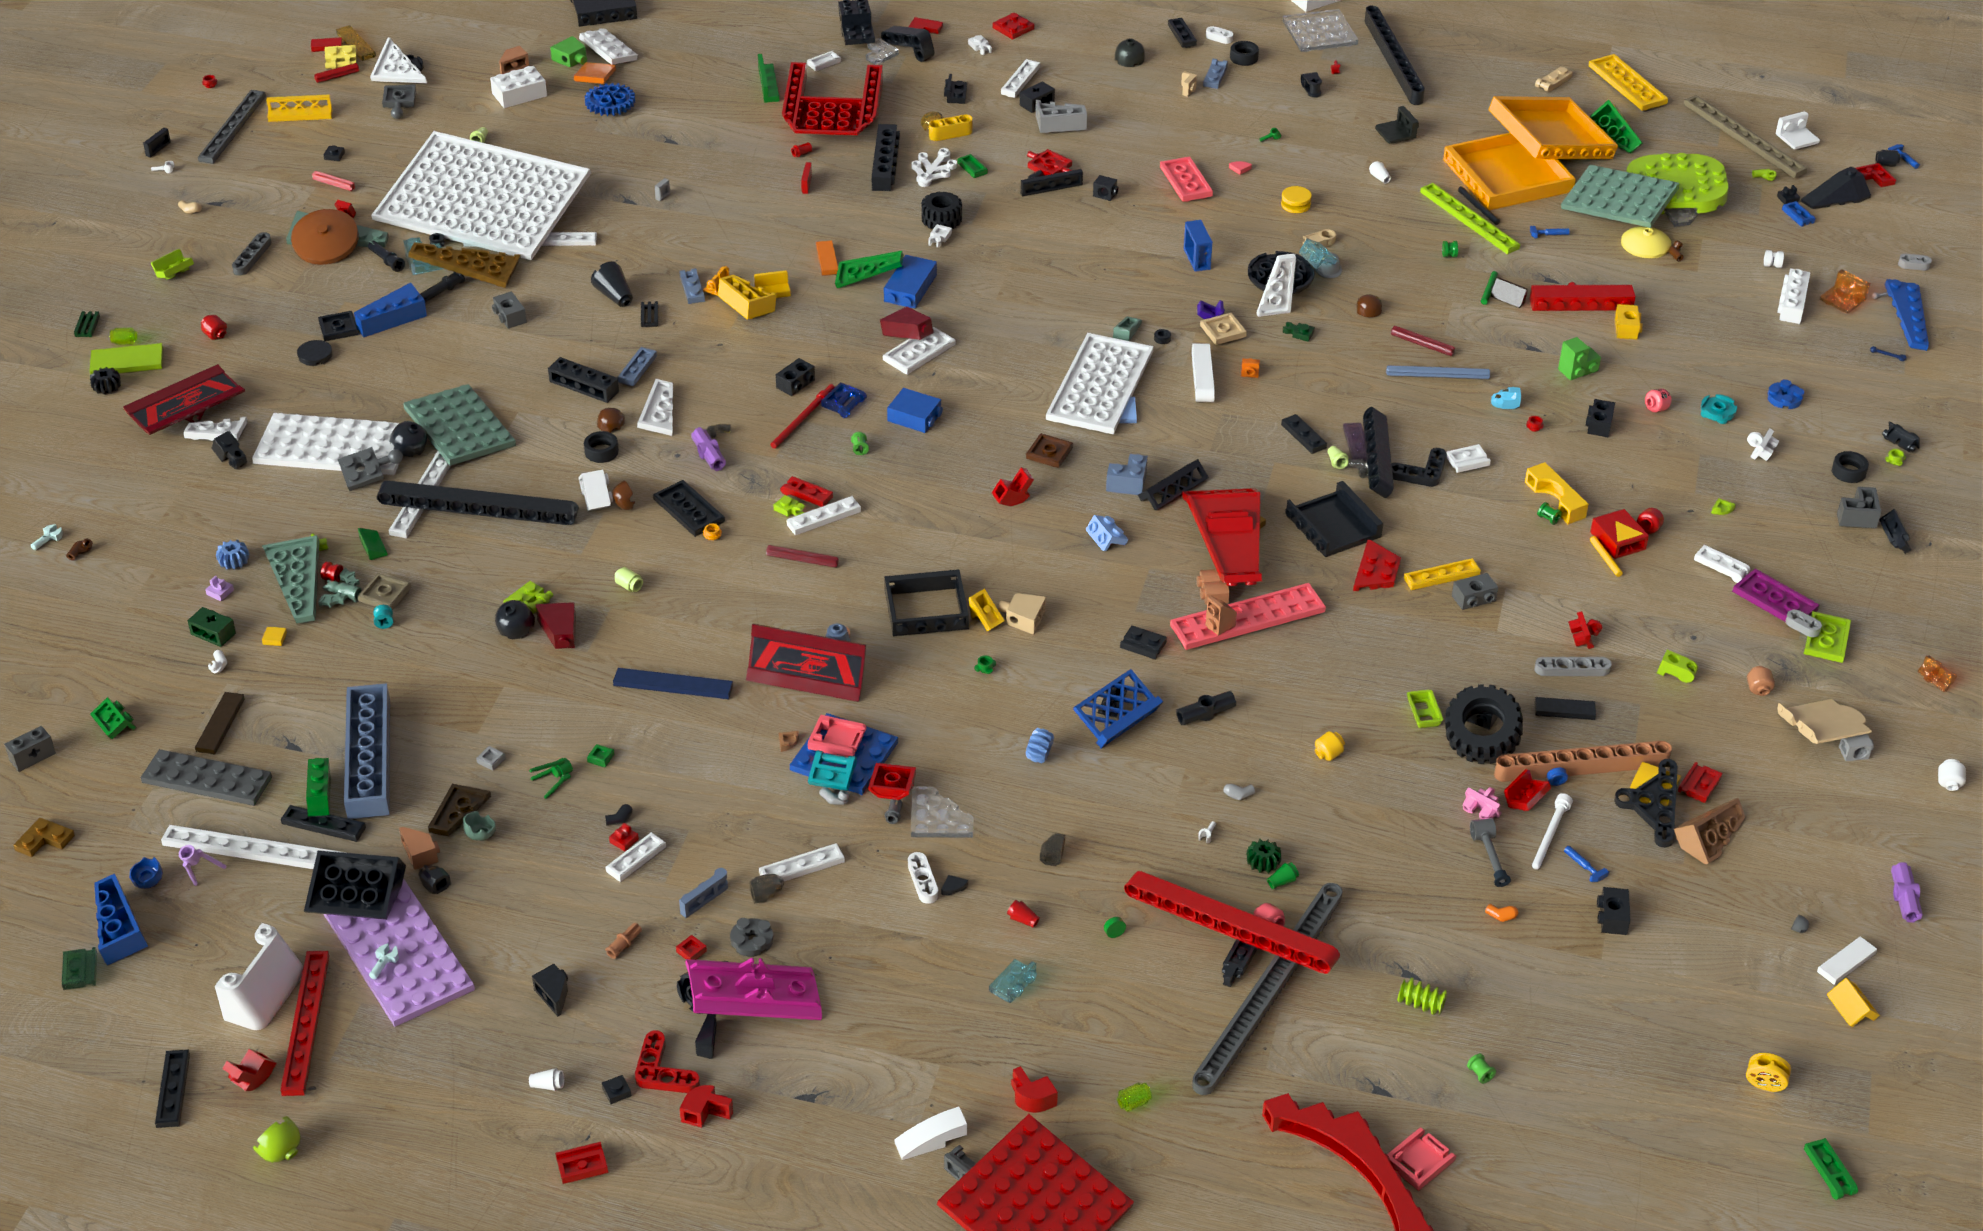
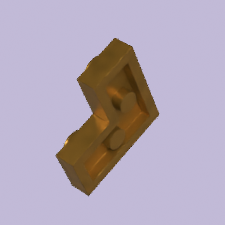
M39 817L13 846L15 851L33 857L45 843L63 849L75 834L72 829Z

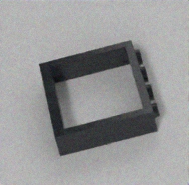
M959 569L884 576L885 596L893 637L969 629V613ZM955 589L960 614L896 619L892 595Z

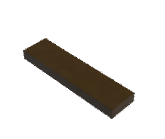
M224 692L195 746L196 752L216 754L245 700L244 694Z

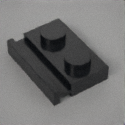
M1131 625L1123 641L1120 642V648L1156 660L1157 655L1167 643V637Z

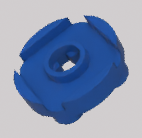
M1783 379L1781 382L1774 383L1769 387L1768 401L1778 408L1789 406L1788 409H1794L1801 405L1804 390L1791 384V381Z

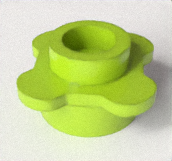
M1899 449L1890 450L1888 456L1885 457L1887 462L1901 466L1903 464L1902 461L1906 459L1904 452Z

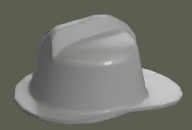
M1324 251L1321 255L1311 258V265L1322 277L1336 278L1341 275L1342 268L1339 257L1336 254Z

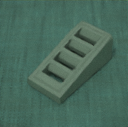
M1126 316L1114 327L1113 338L1130 341L1142 324V320Z

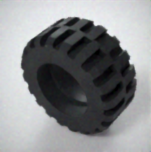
M1478 684L1477 688L1470 686L1466 688V692L1460 691L1457 693V699L1452 698L1445 713L1447 740L1450 741V746L1453 750L1457 749V755L1461 758L1466 756L1469 762L1476 760L1478 764H1484V761H1490V764L1496 763V759L1500 755L1512 754L1516 750V746H1519L1521 736L1523 735V715L1519 703L1515 702V697L1512 694L1507 695V690L1503 688L1498 690L1495 685L1484 687V684ZM1491 713L1502 720L1503 726L1492 735L1480 736L1470 732L1465 727V723L1475 714Z

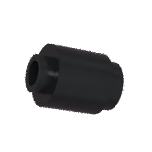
M1881 150L1876 152L1875 163H1879L1881 166H1896L1900 162V154H1898L1897 150Z

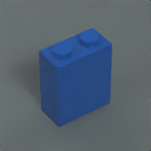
M903 388L887 407V421L926 433L934 425L935 420L942 415L941 399Z

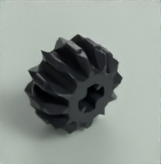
M99 368V370H94L93 374L90 375L91 388L97 394L103 393L104 395L112 393V391H118V388L121 386V377L114 368Z

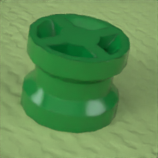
M1443 241V258L1458 256L1457 241Z

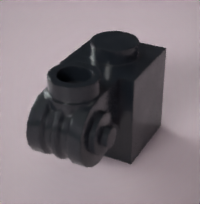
M230 431L214 438L211 449L221 462L228 459L229 465L234 469L247 464L246 455L239 448V442Z

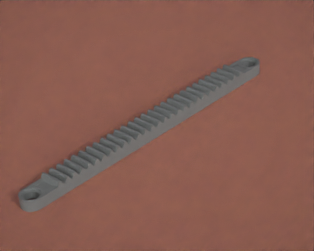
M1327 883L1322 886L1293 930L1314 939L1319 937L1320 932L1323 931L1324 926L1327 925L1328 920L1331 919L1333 912L1341 902L1342 888L1335 883ZM1335 892L1337 895L1331 897L1328 896L1326 893ZM1275 955L1195 1072L1192 1088L1197 1094L1208 1095L1214 1091L1222 1077H1225L1226 1071H1229L1230 1065H1233L1234 1059H1237L1238 1053H1241L1242 1048L1245 1047L1246 1042L1249 1041L1250 1036L1257 1029L1258 1024L1261 1023L1262 1018L1265 1017L1266 1012L1269 1011L1270 1006L1273 1005L1274 1000L1277 999L1278 994L1281 993L1282 988L1285 987L1286 982L1289 981L1290 976L1292 977L1294 970L1296 971L1297 966L1300 964ZM1204 1079L1207 1080L1210 1084L1207 1086H1201L1200 1084H1198V1081Z

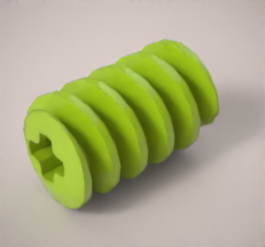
M1411 978L1408 982H1405L1404 979L1397 1000L1402 1003L1406 998V1005L1410 1006L1414 1001V1008L1418 1009L1422 1005V1010L1427 1012L1431 1007L1432 1015H1435L1438 1010L1440 1015L1446 1002L1447 990L1439 994V987L1430 991L1429 983L1425 988H1422V981L1414 985V978Z

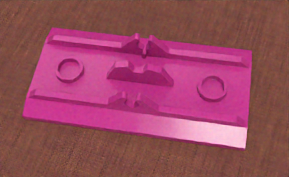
M750 958L743 963L690 959L685 961L690 978L694 1013L808 1020L822 1019L821 1003L812 967L767 965L761 958L758 964H753L754 958Z

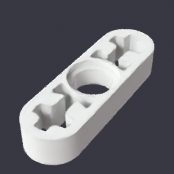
M914 852L908 857V869L919 899L923 903H934L938 899V887L927 857L923 853ZM920 875H925L928 877V879L919 880L917 877ZM928 887V891L930 894L925 892V888Z

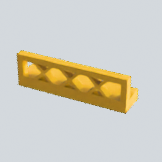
M330 94L267 97L266 99L268 122L332 119L333 109ZM320 100H327L328 105H320L318 102ZM293 101L297 105L290 107L287 103ZM304 101H310L312 105L305 106L302 103ZM271 102H277L281 106L279 108H272Z

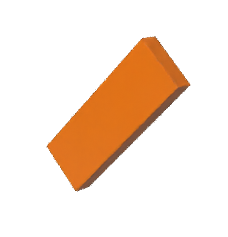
M832 240L816 242L822 275L837 274L838 265Z

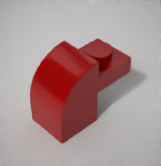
M1021 467L1012 481L1000 479L992 494L999 504L1006 506L1021 504L1029 498L1030 494L1027 490L1034 481V478L1026 468Z
M249 1049L240 1064L226 1061L222 1069L229 1073L228 1078H230V1081L245 1091H253L268 1079L277 1063L262 1052Z
M1021 1066L1013 1069L1011 1085L1015 1091V1104L1019 1108L1027 1112L1039 1113L1057 1106L1058 1091L1048 1076L1031 1082Z
M698 1086L688 1092L679 1108L681 1122L702 1128L709 1114L730 1120L733 1115V1101L725 1095L715 1094V1086Z

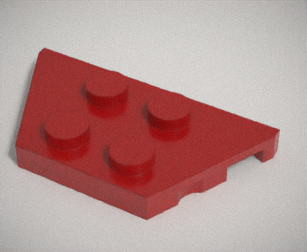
M1367 540L1353 591H1359L1361 587H1369L1370 590L1394 587L1401 557L1372 540Z

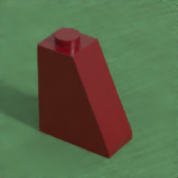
M908 306L880 319L884 336L921 340L934 333L931 318Z
M575 603L536 604L537 621L555 649L575 648Z

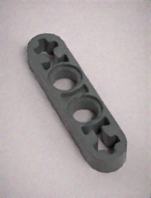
M262 232L257 234L232 264L235 275L247 274L272 243L269 233Z

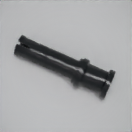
M374 240L372 243L369 242L368 249L382 258L385 265L391 266L395 272H400L404 269V259L397 257V254L387 251Z
M453 272L449 276H444L442 281L423 291L420 295L426 303L443 291L452 290L455 285L464 283L465 277L463 274Z

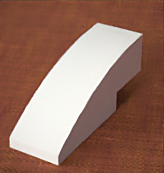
M960 1107L930 1117L896 1138L895 1145L901 1159H908L944 1148L945 1141L967 1135V1123Z

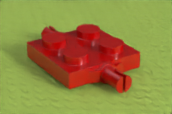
M1049 149L1039 154L1032 151L1027 153V157L1032 158L1028 162V168L1035 172L1041 170L1044 176L1072 171L1068 169L1072 166V160Z

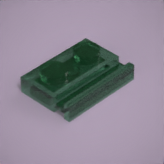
M92 947V950L87 951L86 949L64 951L62 964L63 990L83 988L89 984L96 986V947Z

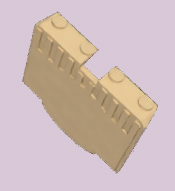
M1833 699L1789 708L1783 707L1778 702V714L1792 726L1797 725L1798 731L1813 743L1819 744L1871 733V729L1865 725V717L1859 711L1849 706L1839 705Z

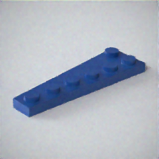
M1886 279L1885 288L1889 297L1893 299L1892 305L1897 309L1896 315L1901 319L1900 325L1904 330L1909 347L1927 351L1929 342L1919 285L1901 282L1896 279Z

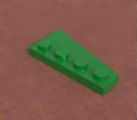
M902 251L841 261L839 262L835 285L837 288L902 267L904 254Z

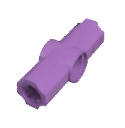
M696 428L691 433V436L697 446L700 458L705 459L711 469L715 471L722 470L726 465V461L720 452L716 439L712 440L706 429Z
M1899 862L1897 865L1892 866L1891 869L1894 881L1893 896L1895 901H1899L1903 919L1913 923L1921 919L1923 915L1919 902L1920 886L1914 882L1911 866H1908L1905 862Z

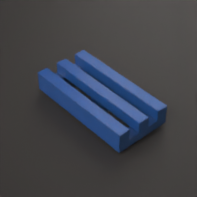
M1795 201L1782 206V210L1801 227L1804 224L1809 225L1810 222L1815 223L1816 218L1798 202Z

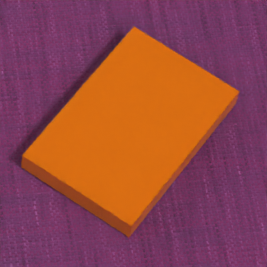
M586 62L574 75V81L604 84L615 72L616 65Z

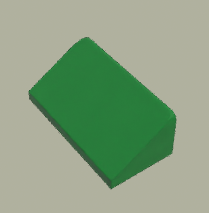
M358 528L359 538L369 560L388 555L377 530Z

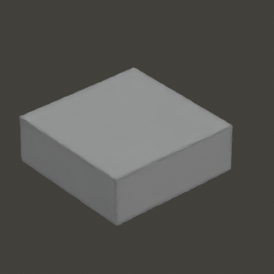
M666 178L655 185L656 200L659 201L670 194V184Z
M489 746L476 759L478 764L493 771L506 757L505 753Z

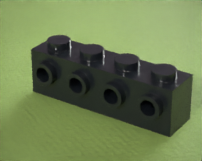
M559 357L548 367L549 382L608 403L619 393L617 377Z

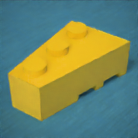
M736 275L719 278L718 296L747 320L775 312L777 294L764 292V288L760 286L755 288L750 285L751 282Z

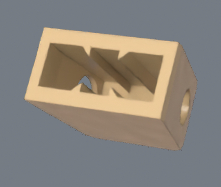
M1017 593L1014 595L1011 603L1001 600L998 611L1007 613L1006 623L1008 625L1034 634L1046 611V597Z

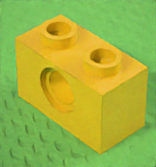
M1617 304L1615 313L1617 338L1637 340L1638 334L1642 333L1643 324L1640 323L1641 313L1638 311V306Z

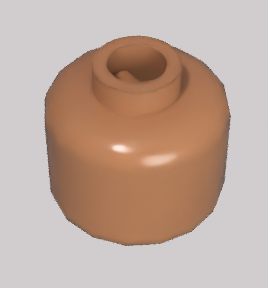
M1756 666L1747 675L1749 689L1753 694L1765 696L1775 687L1772 671L1766 667Z

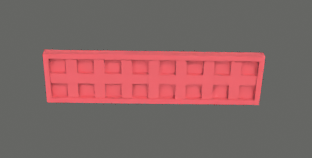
M1309 583L1228 604L1237 612L1236 626L1219 636L1205 625L1207 610L1172 619L1170 626L1184 648L1188 650L1324 613L1326 606Z

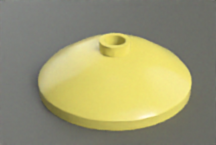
M1637 226L1624 232L1621 244L1626 251L1635 256L1658 258L1669 252L1671 240L1663 231L1657 228Z

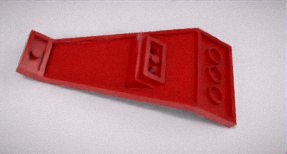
M1255 488L1182 491V499L1189 505L1221 581L1226 583L1227 586H1237L1238 582H1245V585H1256L1257 581H1262V574L1259 572L1260 491Z

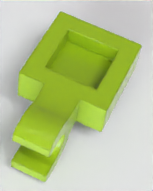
M786 495L773 504L774 511L787 517L791 514L797 516L805 513L802 512L805 508L804 504Z

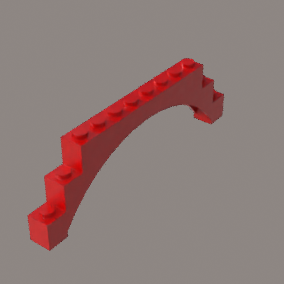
M1289 1093L1264 1101L1262 1116L1272 1132L1278 1130L1313 1141L1332 1151L1354 1167L1371 1184L1383 1201L1395 1231H1434L1432 1226L1426 1223L1421 1208L1415 1205L1410 1190L1404 1187L1399 1172L1395 1171L1391 1166L1389 1156L1380 1148L1378 1138L1372 1135L1367 1120L1363 1119L1358 1111L1334 1119L1332 1111L1328 1110L1323 1102L1299 1109L1297 1102L1292 1100Z

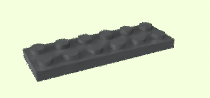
M159 749L140 778L142 783L255 806L272 779V774L270 771Z

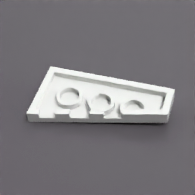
M655 379L639 418L637 428L672 436V382Z

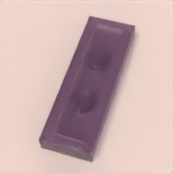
M1344 423L1343 431L1352 461L1367 462L1365 437L1361 423Z

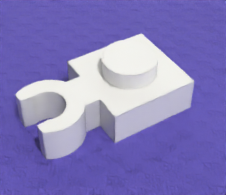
M982 35L968 39V44L975 51L980 50V54L985 55V51L992 53V47Z
M937 224L930 233L928 245L931 246L932 243H936V247L939 248L941 242H946L952 234V228Z

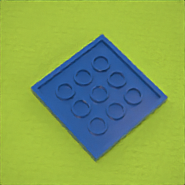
M826 713V715H825V716H830V717H834V718L843 719V718L834 716V715L829 714V713ZM866 726L867 729L854 755L857 757V764L854 768L848 791L863 795L869 786L875 764L885 763L898 744L897 736ZM821 729L822 740H824L827 730ZM808 740L790 763V770L809 777L816 751L808 749ZM824 761L821 763L823 765L846 768L847 766Z

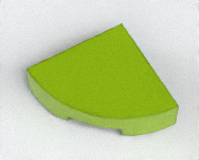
M1718 498L1711 513L1716 515L1729 514L1734 511L1736 504Z

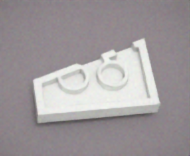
M240 417V421L230 422V419H223L219 423H213V421L188 423L184 430V438H191L193 440L209 439L213 441L219 435L230 431L238 441L247 425V417Z

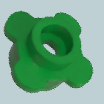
M983 655L978 658V664L974 666V669L977 672L981 671L982 673L991 674L993 667L996 666V661L990 656Z

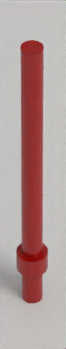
M830 384L825 390H821L816 395V399L771 442V447L777 448L821 403H824L829 398V395L835 390V386Z

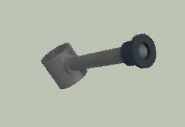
M1493 818L1471 820V837L1473 841L1481 840L1485 845L1495 872V886L1504 887L1511 882V878L1502 869L1491 840L1496 837V826Z

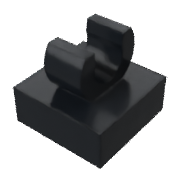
M1794 185L1791 186V189L1785 186L1782 191L1777 193V197L1783 204L1800 201V196L1796 193L1797 188Z

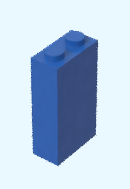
M905 255L902 267L895 270L884 287V302L916 309L937 276V261Z

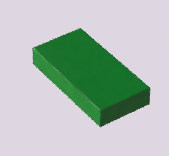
M972 154L958 158V164L973 178L988 174V169Z

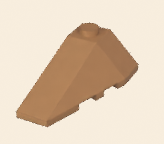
M1735 798L1674 828L1681 849L1702 863L1709 864L1720 857L1722 854L1721 849L1724 845H1728L1732 832L1737 831L1746 816L1739 798Z

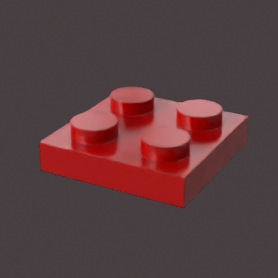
M1014 12L993 22L992 28L1013 40L1034 30L1035 24Z

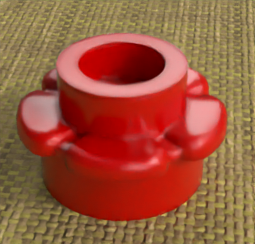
M206 75L203 77L202 84L207 88H214L218 81L214 75Z
M1531 416L1526 426L1531 431L1537 432L1544 427L1543 419L1539 416Z

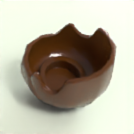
M1366 294L1358 298L1357 313L1363 317H1377L1381 314L1382 301L1378 296Z
M616 408L601 410L597 418V427L601 431L610 433L614 428L620 430L625 424L624 414Z
M624 480L613 488L612 497L615 504L621 509H633L635 501H630L633 492Z

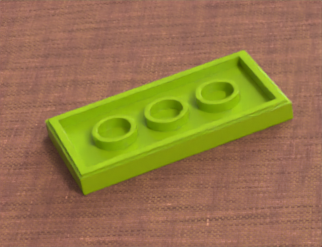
M162 343L91 350L90 375L93 374L94 370L105 367L114 368L118 373L162 369L163 345Z

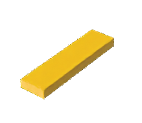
M1471 558L1405 573L1404 580L1412 591L1480 575L1481 570L1474 559Z

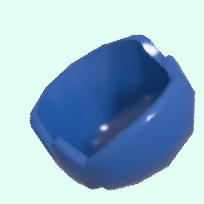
M143 857L140 862L134 864L130 869L129 878L136 887L149 889L156 886L162 879L163 870L155 857L153 859Z

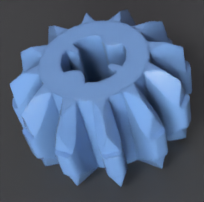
M230 540L218 546L216 558L221 567H225L227 570L230 568L235 570L236 567L242 568L243 564L248 563L249 550L244 542Z
M1036 728L1030 736L1026 748L1027 758L1036 763L1045 762L1053 744V733L1043 728Z

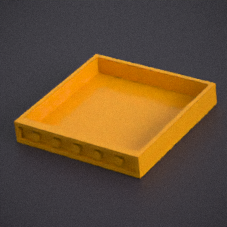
M1494 96L1489 107V111L1535 159H1613L1618 145L1570 97Z
M1510 132L1445 146L1443 160L1488 210L1566 194L1576 184L1575 177L1558 159H1535Z

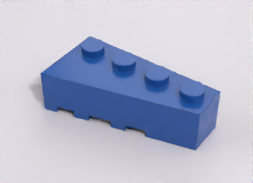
M409 283L355 311L354 315L357 330L364 338L426 317L427 312L424 298L413 284Z
M115 873L95 882L98 949L108 966L148 947Z

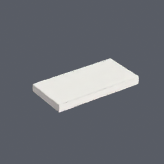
M933 327V334L921 340H906L885 353L883 360L908 375L954 346L956 340Z

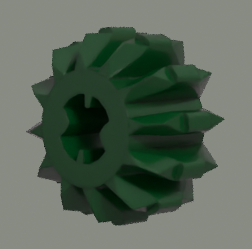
M1259 839L1258 842L1252 841L1246 852L1247 864L1251 865L1252 870L1258 869L1259 873L1261 871H1266L1267 873L1270 870L1276 871V868L1281 863V848L1277 847L1276 842L1270 843L1269 839L1266 841Z

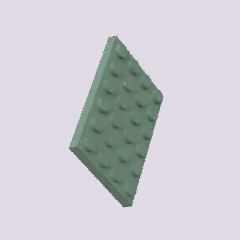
M1589 165L1561 203V209L1651 228L1679 189V183Z
M469 384L403 403L405 411L414 422L424 428L427 438L450 466L516 446V440Z

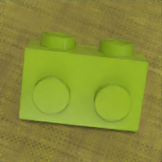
M176 249L151 262L157 278L166 279L175 277V273L179 271L185 272L189 270V266L194 264L192 258H184L180 249Z

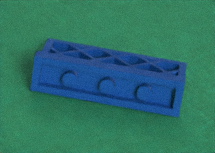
M1130 669L1076 705L1073 710L1098 739L1096 744L1103 748L1157 711L1163 700L1159 696L1155 698L1133 670ZM1129 676L1134 682V687L1124 685L1125 678ZM1111 688H1119L1120 696L1110 694ZM1124 690L1133 691V699L1124 697ZM1137 692L1144 694L1148 700H1137ZM1097 697L1106 698V706L1096 704ZM1110 699L1120 701L1119 708L1110 707ZM1123 702L1133 704V710H1123ZM1084 706L1092 708V715L1085 714L1081 708ZM1096 709L1105 710V718L1097 717ZM1109 711L1119 713V720L1109 719ZM1095 721L1105 723L1103 731L1100 732L1096 728Z

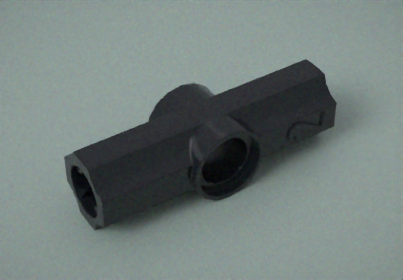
M1231 691L1216 696L1202 695L1198 698V702L1176 709V716L1181 725L1197 720L1210 721L1214 718V714L1236 707V700Z

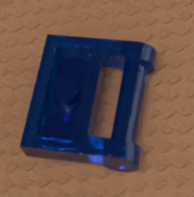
M840 382L821 400V406L839 413L843 418H847L851 411L867 398V395L862 390ZM852 396L855 397L846 407L843 406Z

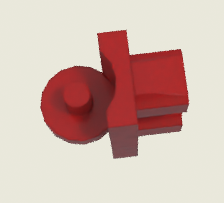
M1577 612L1578 619L1568 621L1576 647L1587 644L1588 649L1594 648L1591 635L1598 636L1602 630V624L1594 619H1590L1586 624L1583 612Z

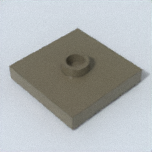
M377 573L358 595V601L373 606L388 605L393 610L412 588L411 583Z

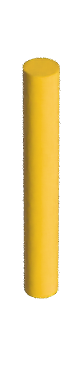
M1591 537L1590 542L1617 577L1622 576V570L1597 537Z

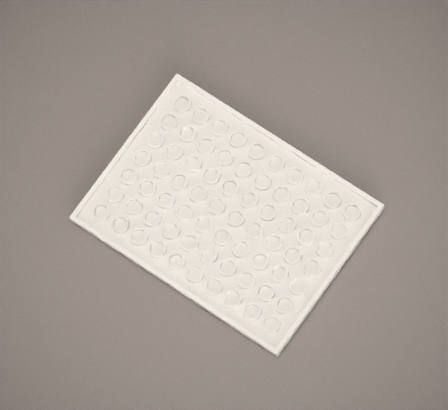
M433 131L371 216L375 221L430 235L441 233L444 235V238L461 243L466 242L469 245L503 252L512 256L514 254H521L520 258L532 260L591 172L588 168Z

